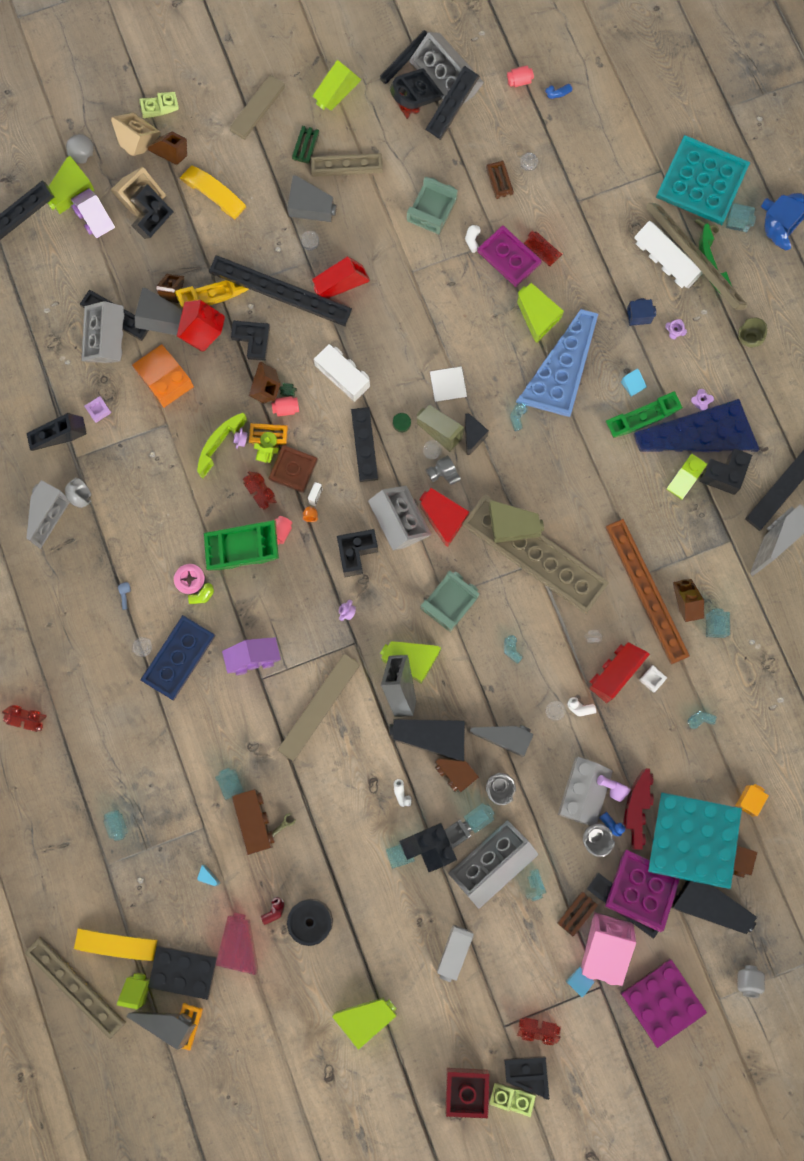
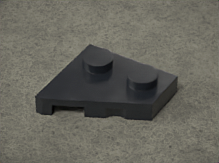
M545 1056L504 1059L507 1083L550 1100Z

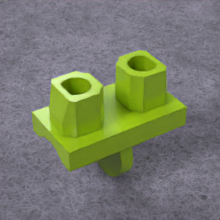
M265 432L260 438L261 443L254 444V449L258 450L255 460L271 463L273 454H278L279 448L274 447L277 443V437L272 432Z

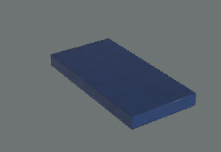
M182 615L140 681L174 701L216 635Z

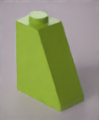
M337 60L312 97L317 100L316 104L323 110L328 108L332 111L361 81V78Z
M71 156L66 158L48 186L55 197L47 204L51 210L56 209L60 215L73 205L71 198L89 188L95 191L91 181Z
M530 283L527 287L523 286L518 292L517 303L534 341L538 343L559 322L564 311L535 285Z
M391 641L389 645H384L380 654L383 655L381 660L387 663L389 656L408 655L412 679L422 684L438 657L441 647Z
M383 997L336 1011L332 1018L359 1050L397 1016L395 1012L397 1008L390 999L386 1001Z

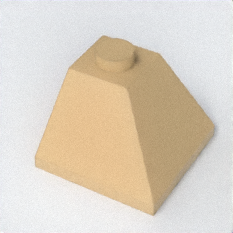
M135 113L114 116L111 119L119 145L132 156L145 153L148 149L147 147L161 133V131Z
M144 167L123 177L111 189L118 200L136 217H139L143 212L130 198L141 186L148 184L161 199L166 197L165 193Z

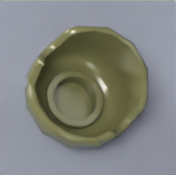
M757 317L746 319L738 331L739 341L750 348L760 346L767 337V324L764 320Z

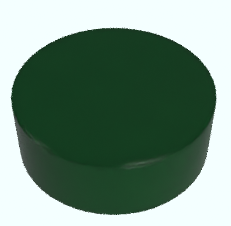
M406 413L396 414L393 418L394 429L401 433L408 431L411 427L409 415Z

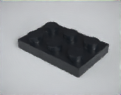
M157 946L148 988L208 1000L218 957Z

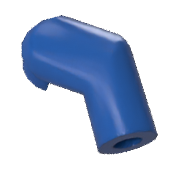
M566 84L555 90L554 86L551 85L546 88L545 92L550 99L560 98L572 92V86Z
M607 811L599 817L614 836H622V833L625 832V826L622 823L616 824Z

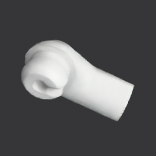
M572 697L568 701L569 710L577 716L596 713L594 704L584 706L576 697Z
M400 779L395 780L394 793L399 805L402 807L411 806V796H405L403 781Z

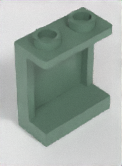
M425 177L423 186L413 206L409 207L407 211V221L440 235L457 200L458 190L451 185L440 183L435 178Z
M449 571L430 597L422 603L420 609L451 633L479 598L480 594L473 584L465 583L459 573Z

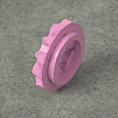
M194 564L181 566L174 575V584L182 593L191 595L198 592L204 585V573ZM189 572L192 578H195V580L191 581L190 586L187 581H184L188 578Z

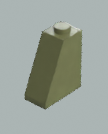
M428 405L426 409L422 408L418 412L417 425L449 452L462 440L464 427L436 408Z
M490 501L489 512L494 543L540 537L541 531H544L543 520H539V514L496 501Z

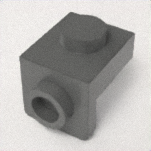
M460 819L445 829L452 849L471 837L470 832L472 829L466 820L462 822Z

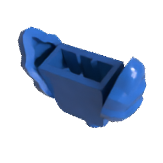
M793 193L788 196L781 195L776 202L766 198L761 205V208L767 211L764 224L767 237L772 239L776 246L785 251L791 249L788 237L804 220V194Z

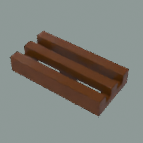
M504 160L487 164L486 169L496 199H499L500 196L506 197L508 194L510 196L513 195L514 191ZM498 166L501 167L508 190L504 188ZM492 168H494L498 184L501 190L500 192L498 190Z
M581 892L557 924L573 937L597 908L598 904L584 892ZM584 898L586 901L565 925L563 922ZM590 903L591 907L572 930L569 929Z

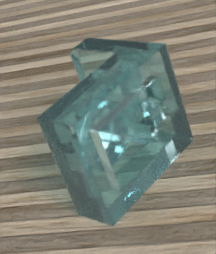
M226 768L218 772L219 776H216L215 779L219 783L225 800L232 798L234 795L244 793L236 770Z
M401 845L386 849L392 869L415 862L414 857L406 859Z
M538 869L529 871L530 876L527 877L531 888L535 887L536 891L525 894L526 899L531 898L532 902L542 899V894L546 893Z

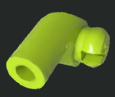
M205 583L199 594L188 595L189 604L208 602L214 593L213 585Z

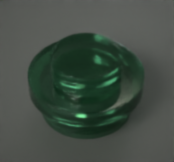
M283 383V386L279 387L280 395L295 396L297 388H294V384Z

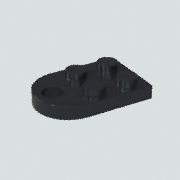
M424 68L395 77L390 86V92L395 101L410 109L440 101L444 96Z

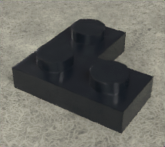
M233 320L231 340L249 342L247 359L266 361L270 324Z

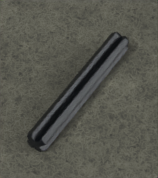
M423 30L380 75L381 82L387 84L410 60L428 32L426 30Z

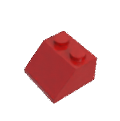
M202 300L184 302L177 337L203 352L222 333L225 315Z

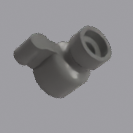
M448 455L438 460L435 467L431 466L426 469L432 483L437 481L440 476H443L450 485L461 480Z

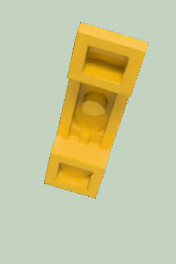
M191 165L180 177V180L192 189L196 188L218 204L221 210L234 220L246 208V205L226 186L195 166Z
M225 280L196 289L190 286L176 290L175 294L183 308L184 302L202 300L209 306L238 296L249 289Z
M78 928L74 949L113 957L154 961L158 940Z

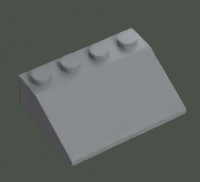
M801 504L796 509L792 506L767 528L769 532L763 537L750 572L752 577L775 560L804 534V507Z

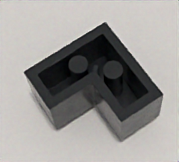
M148 184L141 186L130 198L143 212L131 226L144 239L151 238L174 212Z
M734 448L729 454L726 464L710 458L699 482L735 495L741 489L752 455Z
M375 529L337 536L344 578L363 574L360 556L378 553Z
M442 823L399 841L406 859L408 860L421 854L429 873L457 861Z

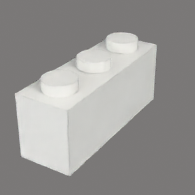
M329 344L314 358V364L355 402L370 387V378L364 371L360 372L355 368L356 365L352 360L345 359L342 356L343 353L337 347L333 348Z

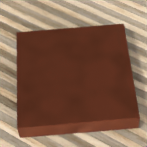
M283 445L270 473L269 480L304 493L318 458Z

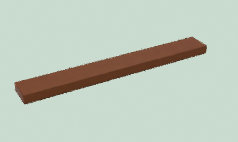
M624 519L607 525L605 528L671 665L690 657Z

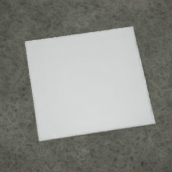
M462 367L430 371L435 402L467 397Z

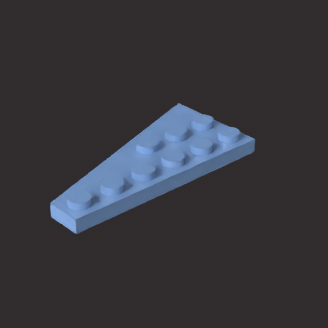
M580 309L516 403L567 417L571 416L596 325L597 313Z

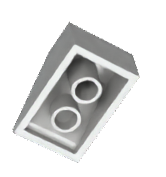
M42 480L32 490L27 528V539L40 549L70 503L60 490Z

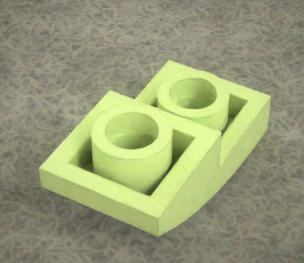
M175 92L157 93L156 98H142L139 100L143 118L161 116L179 109Z
M494 1083L489 1105L531 1117L536 1095Z

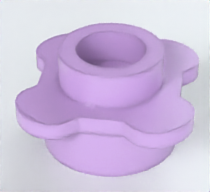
M680 319L674 320L671 323L668 322L665 326L670 333L669 337L671 339H676L680 335L685 336L687 330L684 329L685 325Z
M699 389L697 395L692 397L691 402L697 408L704 411L708 408V404L713 402L714 397L705 393L704 389Z
M240 428V431L235 432L233 443H236L237 449L238 446L244 447L246 444L247 432H243V428Z
M348 600L346 604L343 603L339 607L340 621H343L344 618L350 620L354 616L356 607L352 605V600Z

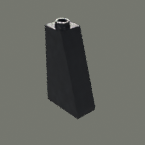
M394 719V724H390L389 736H393V741L456 761H464L465 721Z
M686 880L671 906L674 910L744 934L752 932L756 926L755 920L757 916L713 885Z

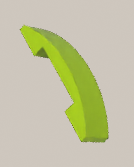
M244 413L237 414L225 421L206 442L197 468V472L202 479H204L214 465L210 457L230 431L235 434L248 421Z

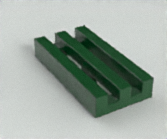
M302 125L292 154V160L310 164L320 133L318 129L313 130L311 127L307 129L306 126ZM305 133H306L307 135H306V138H305V141H304V144H303V147H302L300 156L298 157V153H299V150H300V147H301V144H302L304 135H305ZM314 135L307 157L304 158L310 136Z

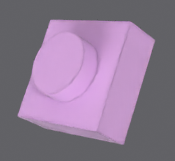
M100 396L84 406L95 423L111 414V411Z

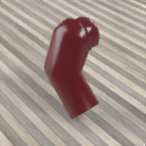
M280 897L273 898L270 912L261 916L264 925L281 918L285 904Z

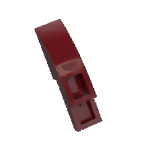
M648 768L643 769L636 778L628 795L624 812L623 825L625 829H631V849L643 850V846L646 844L645 833H642V825L646 823L645 813H642V809H650V805H653L654 802L653 793H650V785H653V773H650Z

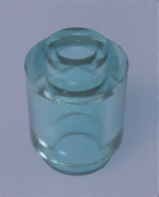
M119 810L106 813L103 823L108 838L113 839L114 842L126 838L125 834L128 833L123 814H120Z

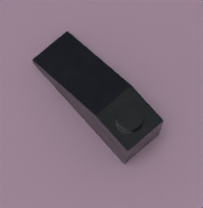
M66 413L28 432L27 438L30 450L34 451L74 441L86 435L84 418Z

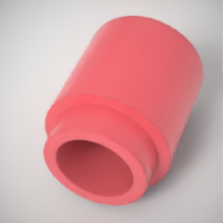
M526 65L507 72L509 86H514L515 88L531 84V79H534L532 68Z
M297 397L276 398L275 402H272L273 414L277 413V417L295 415L296 412H299Z
M279 516L278 519H275L278 545L284 544L292 529V521L286 517Z

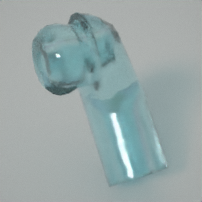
M509 635L504 640V653L518 664L523 656L516 651L517 638L514 635Z

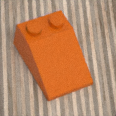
M162 344L132 364L163 408L194 387L188 375Z

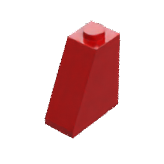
M349 256L312 279L316 294L327 299L370 281L364 266Z
M430 488L428 492L424 491L420 497V508L444 545L448 547L462 527L463 522L469 516V511L433 488Z

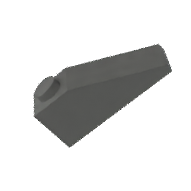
M523 725L519 727H472L469 732L521 757L525 756L534 735L530 733L531 729Z
M135 1011L127 1015V1018L177 1050L185 1046L196 1024L191 1022L192 1018L183 1013L180 1015Z

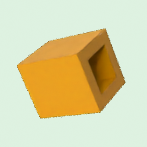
M757 784L747 785L735 806L742 808V811L752 817L758 816L769 795L764 793L765 789Z

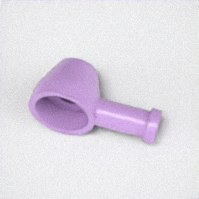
M603 775L597 778V784L610 788V797L619 802L626 798L631 791L629 787L617 781L607 779Z

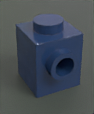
M640 298L636 301H630L627 307L629 326L652 323L654 317H656V306H653L652 299Z

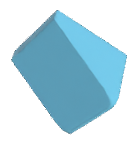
M639 369L624 376L621 380L622 385L631 397L647 387Z
M206 865L201 866L197 880L218 886L220 881Z
M579 967L566 982L583 998L595 981L582 975V968Z

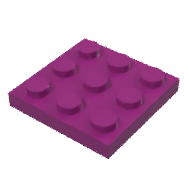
M625 850L623 851L605 907L654 930L663 932L680 878L648 872L650 860Z
M672 959L667 960L620 993L656 1048L707 1014Z

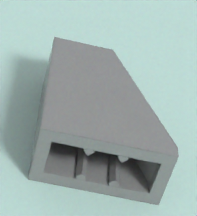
M454 924L452 925L437 969L440 979L451 982L452 979L457 981L474 935L472 931Z

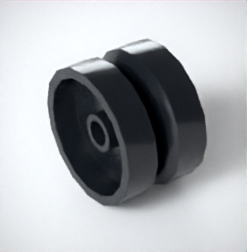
M318 899L300 901L292 907L287 918V928L290 936L294 941L305 946L321 943L328 937L333 926L331 910ZM310 918L313 920L314 923L312 926H307V919Z

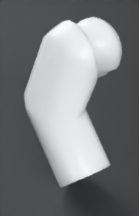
M471 225L465 237V241L472 253L477 252L479 248L475 239L481 232V229L477 225Z

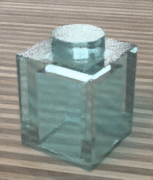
M733 203L729 211L726 228L747 233L750 226H754L756 221V215H754L755 208Z
M712 609V611L706 614V637L726 638L730 635V612H724V609Z
M482 803L463 818L475 834L495 820L493 817L495 813L489 804L485 806Z

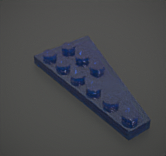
M739 399L637 431L633 434L640 452L733 451L734 448L751 452H758L760 450Z

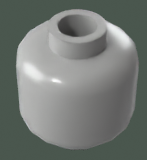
M746 965L745 969L738 971L737 988L743 993V996L758 998L765 991V975L757 970V966Z

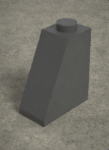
M293 175L287 207L289 217L331 222L332 215H336L337 209L333 197L300 177Z
M142 287L135 313V328L177 335L182 309L147 288Z
M408 655L389 656L381 687L394 717L413 716L417 700Z

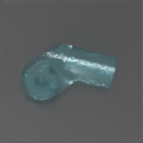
M519 403L515 405L510 414L514 431L523 429L520 418L528 411L525 404Z
M698 711L689 717L687 723L690 728L697 729L704 722L714 725L717 716Z

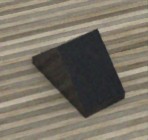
M466 413L464 419L466 454L471 455L488 437L489 430L472 415Z

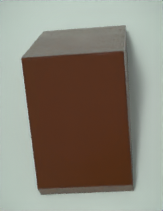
M166 274L156 286L158 295L169 302L179 303L175 291L182 289L184 276Z

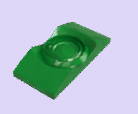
M274 520L204 533L206 570L208 571L233 569L243 565L262 564L279 559L276 521Z

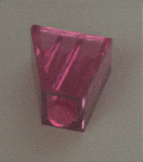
M234 912V915L227 917L216 966L256 975L258 973V963L250 919H246L245 914Z

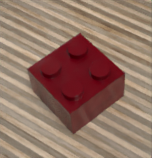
M447 1068L446 1117L488 1119L489 1071L486 1069Z

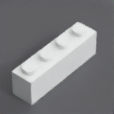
M650 220L634 237L638 241L636 245L643 251L645 249L651 253L649 257L655 263L659 261L663 265L661 269L667 275L672 274L676 278L674 281L681 288L684 286L690 288L703 274L687 254Z

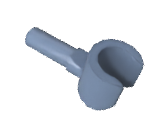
M124 582L118 586V590L122 597V610H127L126 593L131 592V587L128 582Z

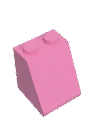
M594 912L582 961V975L589 979L605 981L610 985L622 986L636 945L634 924Z

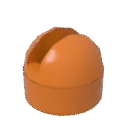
M306 507L303 511V520L306 522L317 521L318 512L316 508Z

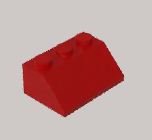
M629 642L624 646L620 644L614 652L616 654L614 659H608L602 666L604 671L600 675L596 673L590 680L592 685L589 689L605 703L610 702L650 654L647 651Z

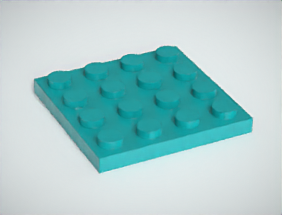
M684 135L656 198L723 225L751 162Z
M661 792L648 872L731 889L742 808Z

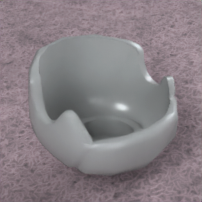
M77 134L67 141V156H71L76 164L86 163L87 158L93 156L94 144L87 136Z
M74 478L66 485L65 495L72 505L82 508L91 502V500L88 501L91 492L80 478Z
M496 773L491 776L486 784L488 798L497 805H506L513 801V795L516 791L513 778L506 773Z
M593 824L586 828L583 834L585 848L596 857L606 856L615 845L612 832L603 824Z

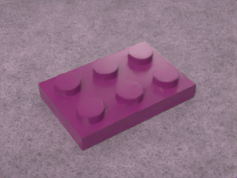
M504 225L477 249V252L515 287L523 282L542 263V260Z

